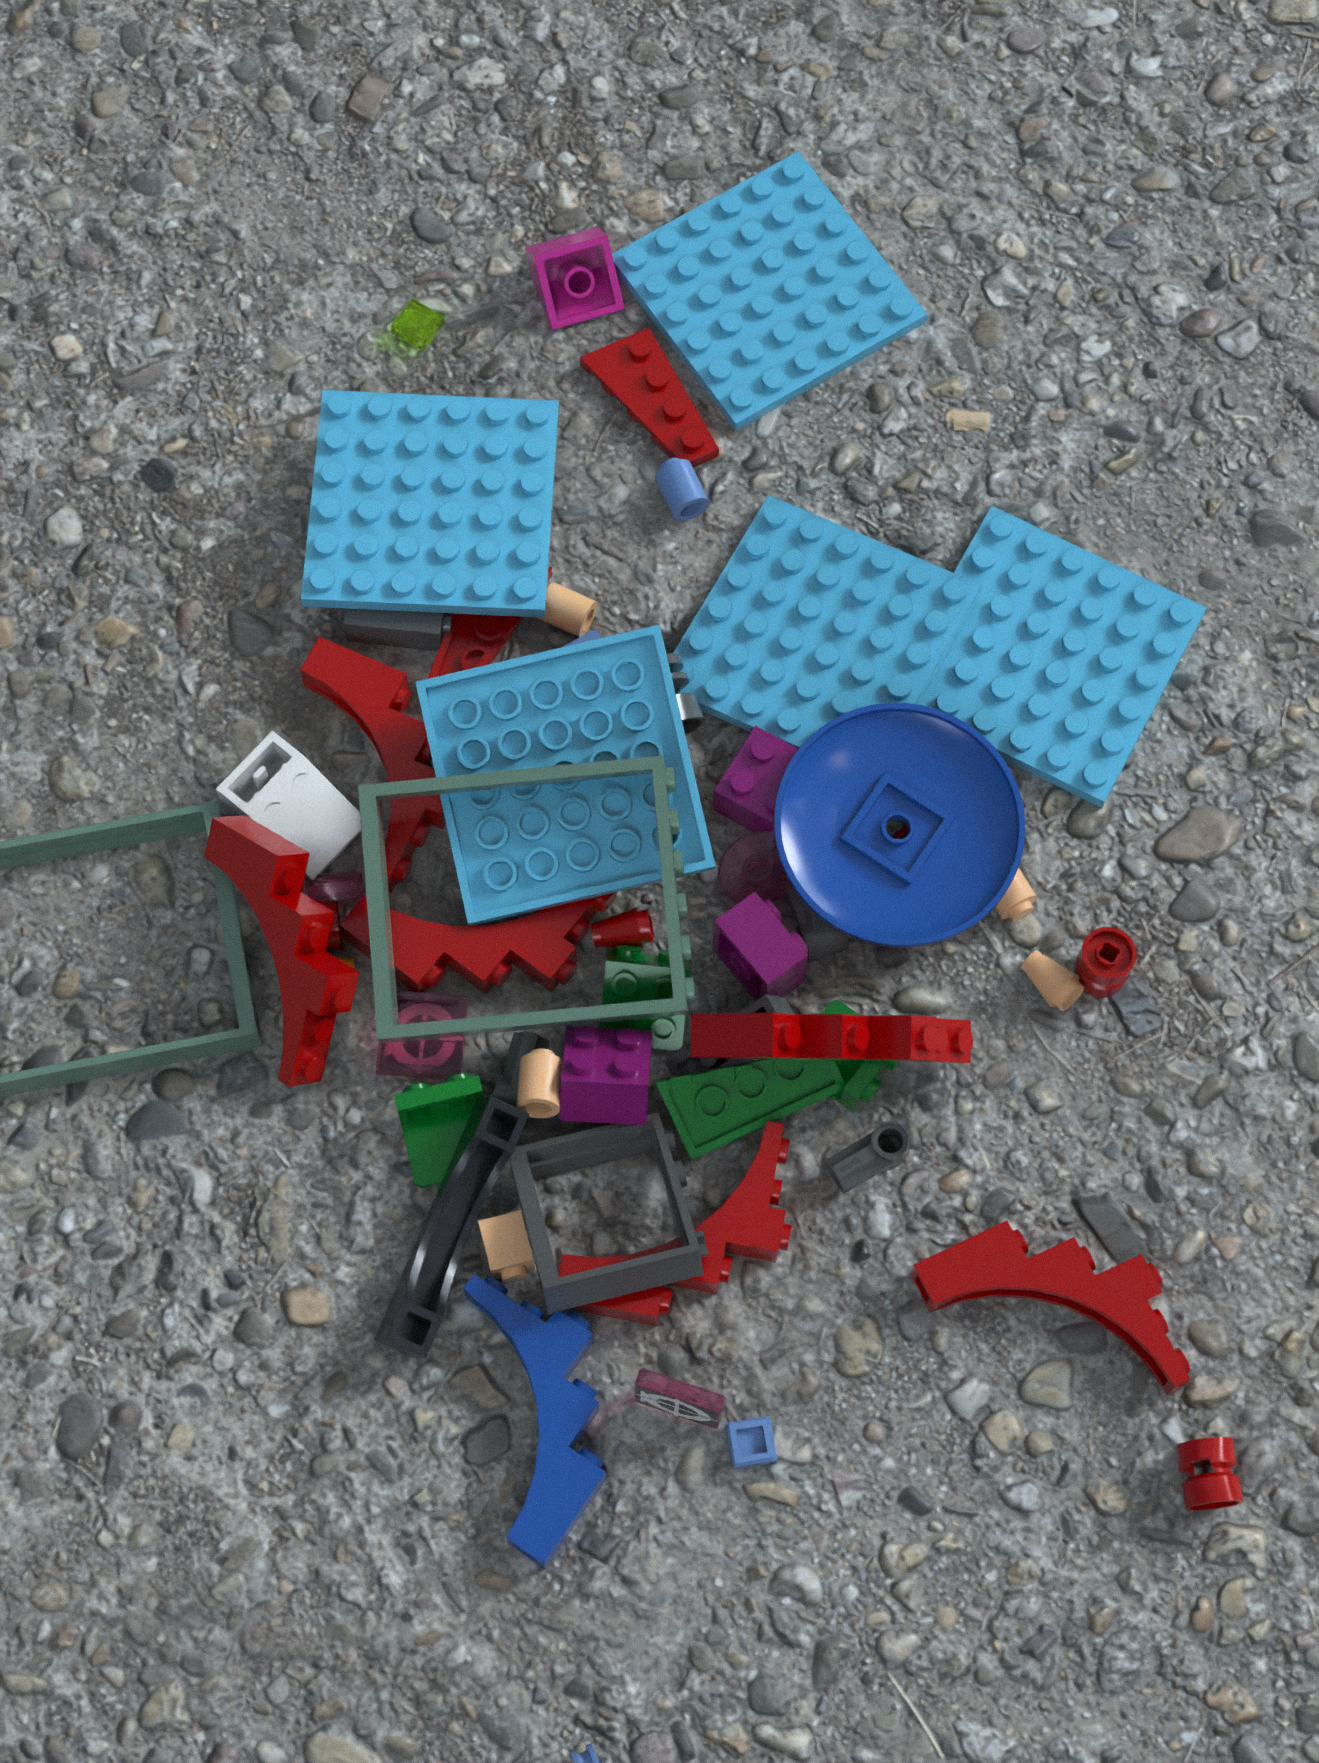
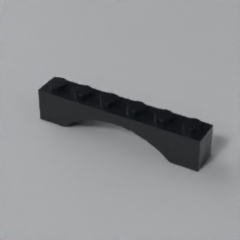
M493 1096L477 1099L374 1341L412 1358L427 1357L443 1320L452 1281L468 1237L492 1187L514 1152L529 1113Z

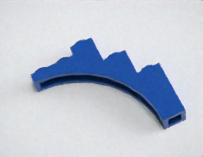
M473 1274L463 1288L465 1297L492 1319L512 1344L529 1377L537 1405L539 1440L535 1472L524 1506L506 1538L510 1546L543 1569H546L606 1480V1472L601 1469L603 1465L602 1460L584 1448H581L578 1453L573 1450L600 1410L599 1401L594 1399L597 1395L594 1389L577 1378L572 1383L567 1380L592 1345L593 1333L588 1330L591 1326L590 1323L571 1310L567 1314L561 1311L554 1312L548 1321L544 1322L542 1320L544 1314L537 1307L525 1300L519 1305L506 1296L508 1289L490 1276L482 1280Z

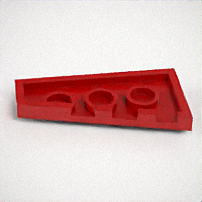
M646 328L580 357V366L588 374L592 373L601 382V387L611 398L615 397L627 409V414L636 423L640 422L651 434V439L670 458L689 460L694 468L719 457L717 444L650 328Z
M552 567L548 568V581L553 575ZM452 613L450 634H444L428 679L492 664L523 617Z

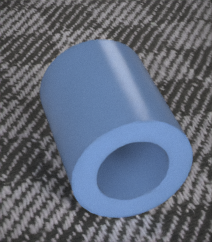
M671 458L660 465L659 471L655 475V481L674 520L687 521L702 514L708 508L710 502L691 462L686 459Z

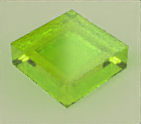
M412 298L392 323L391 333L424 351L445 324L444 316Z

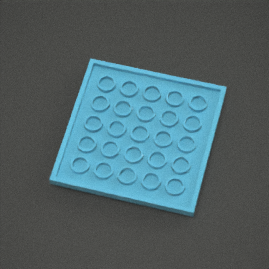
M799 151L612 254L617 275L735 432L925 324L928 314Z
M322 390L301 591L302 607L545 618L559 401Z
M768 495L673 652L679 654L684 668L680 672L687 673L689 678V684L677 694L694 693L701 711L750 733L757 726L799 749L814 732L826 723L857 708L882 703H910L919 705L980 597L982 584Z
M991 506L954 571L955 574L982 584V593L919 705L938 709L964 721L981 733L1006 762L1103 808L1201 622L1207 607Z
M660 624L415 682L436 778L664 755L666 767H674L676 792L668 793L670 809L678 808L680 834H673L672 839L674 851L682 850L684 876L716 869ZM652 774L440 794L469 926L662 882Z

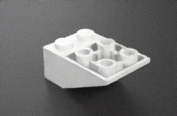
M271 731L216 788L222 808L230 815H245L309 852L305 876L313 882L361 832L360 812L304 755L274 731Z

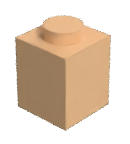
M521 1210L478 1221L492 1278L495 1280L502 1279L503 1283H512L528 1276L527 1272L535 1270Z

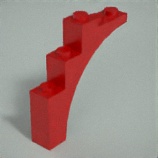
M318 637L300 669L304 687L334 703L356 722L372 742L386 770L389 782L436 778L435 770L428 766L432 762V756L424 722L403 714L412 694L411 690H409L407 674L322 637ZM440 794L390 799L391 814L385 842L388 890L390 893L393 892L398 881L403 883L408 877L413 863L410 858L416 846L421 848L425 844L431 830V825L442 830L444 829L446 821Z
M245 815L213 817L204 857L225 872L248 901L260 922L270 946L279 979L283 1010V1051L278 1080L288 1087L321 1082L337 1013L349 1012L351 1010L359 972L326 952L334 912L301 893L310 853Z
M614 892L546 908L517 920L480 926H453L428 922L390 908L395 978L418 996H421L427 988L432 990L442 981L447 971L445 967L448 966L486 995L493 985L500 987L506 981L512 971V966L510 965L513 964L548 991L552 992L559 983L565 985L578 968V964H576L577 948L571 943L578 944L585 937L591 927L589 921L598 911L604 913L613 903L617 893ZM365 894L341 921L339 927L342 938L371 960L367 898Z
M691 1014V1057L971 1063L973 1036L970 1020L942 1019L918 1015Z
M767 1121L758 1153L743 1181L717 1211L694 1228L695 1232L703 1230L709 1256L702 1257L704 1275L666 1285L717 1294L719 1281L728 1283L733 1257L725 1256V1253L776 1262L778 1250L787 1251L792 1225L784 1224L786 1210L769 1207V1204L778 1206L783 1180L774 1179L777 1163L786 1165L790 1139L782 1138L784 1124ZM679 1237L666 1244L627 1255L588 1257L562 1254L558 1276L563 1277L680 1248ZM665 1285L570 1308V1310L657 1326L659 1315H668L673 1289L665 1288Z
M1006 1220L913 1265L910 1276L929 1313L960 1302L991 1297L1030 1298L1063 1306L1094 1320L1121 1339L1149 1367L1167 1395L1182 1389L1191 1380L1187 1374L1190 1372V1366L1184 1353L1179 1348L1174 1349L1166 1335L1169 1332V1328L1164 1316L1158 1309L1153 1310L1150 1306L1163 1293L1160 1288L1163 1286V1282L1157 1268L1151 1262L1147 1264L1142 1254L1098 1275H1094L1093 1270L1096 1269L1089 1250L1085 1246L1079 1247L1075 1237L1028 1259L1025 1254L1029 1253L1023 1235L1018 1229L1013 1231Z

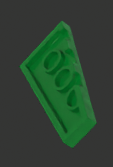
M761 1059L655 1080L691 1160L765 1126L767 1121L774 1122L843 1090L846 1085L835 1060Z

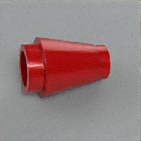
M635 907L599 922L591 923L595 948L622 945L645 948V943L654 942V929L649 909L639 911V908Z

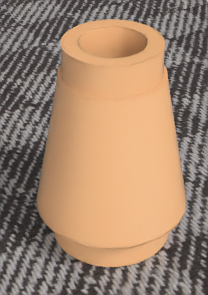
M1038 950L1031 953L1021 966V969L1026 973L1050 1007L1056 1006L1060 1011H1064L1074 1004L1084 990V986L1079 982L1077 974L1043 955Z

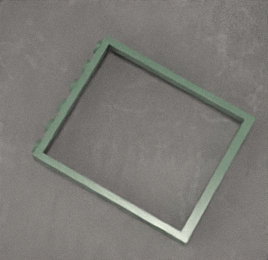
M664 755L358 785L377 1040L384 1044L688 1015V1004L696 1003L694 977L685 978L684 961L692 960L690 935H681L680 919L688 918L686 892L678 893L676 882L677 876H684L682 850L674 851L672 839L673 834H680L678 808L670 809L668 793L676 792L674 767H666ZM632 775H653L673 998L399 1024L382 800Z
M213 801L0 841V870L204 831L207 832L208 838L212 818L224 816L219 801ZM212 863L239 1029L0 1075V1097L261 1047L262 1040L236 886L225 872Z

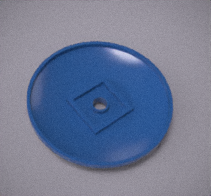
M882 703L857 708L836 717L819 728L803 743L787 766L779 786L774 810V837L779 860L788 881L805 905L820 919L843 934L863 942L886 947L911 948L939 943L963 933L981 921L998 904L1012 883L1020 865L1025 841V813L1020 791L1010 768L1000 753L981 733L964 721L938 709L910 703ZM891 820H900L907 825L908 835L903 839H894L888 835L886 824Z

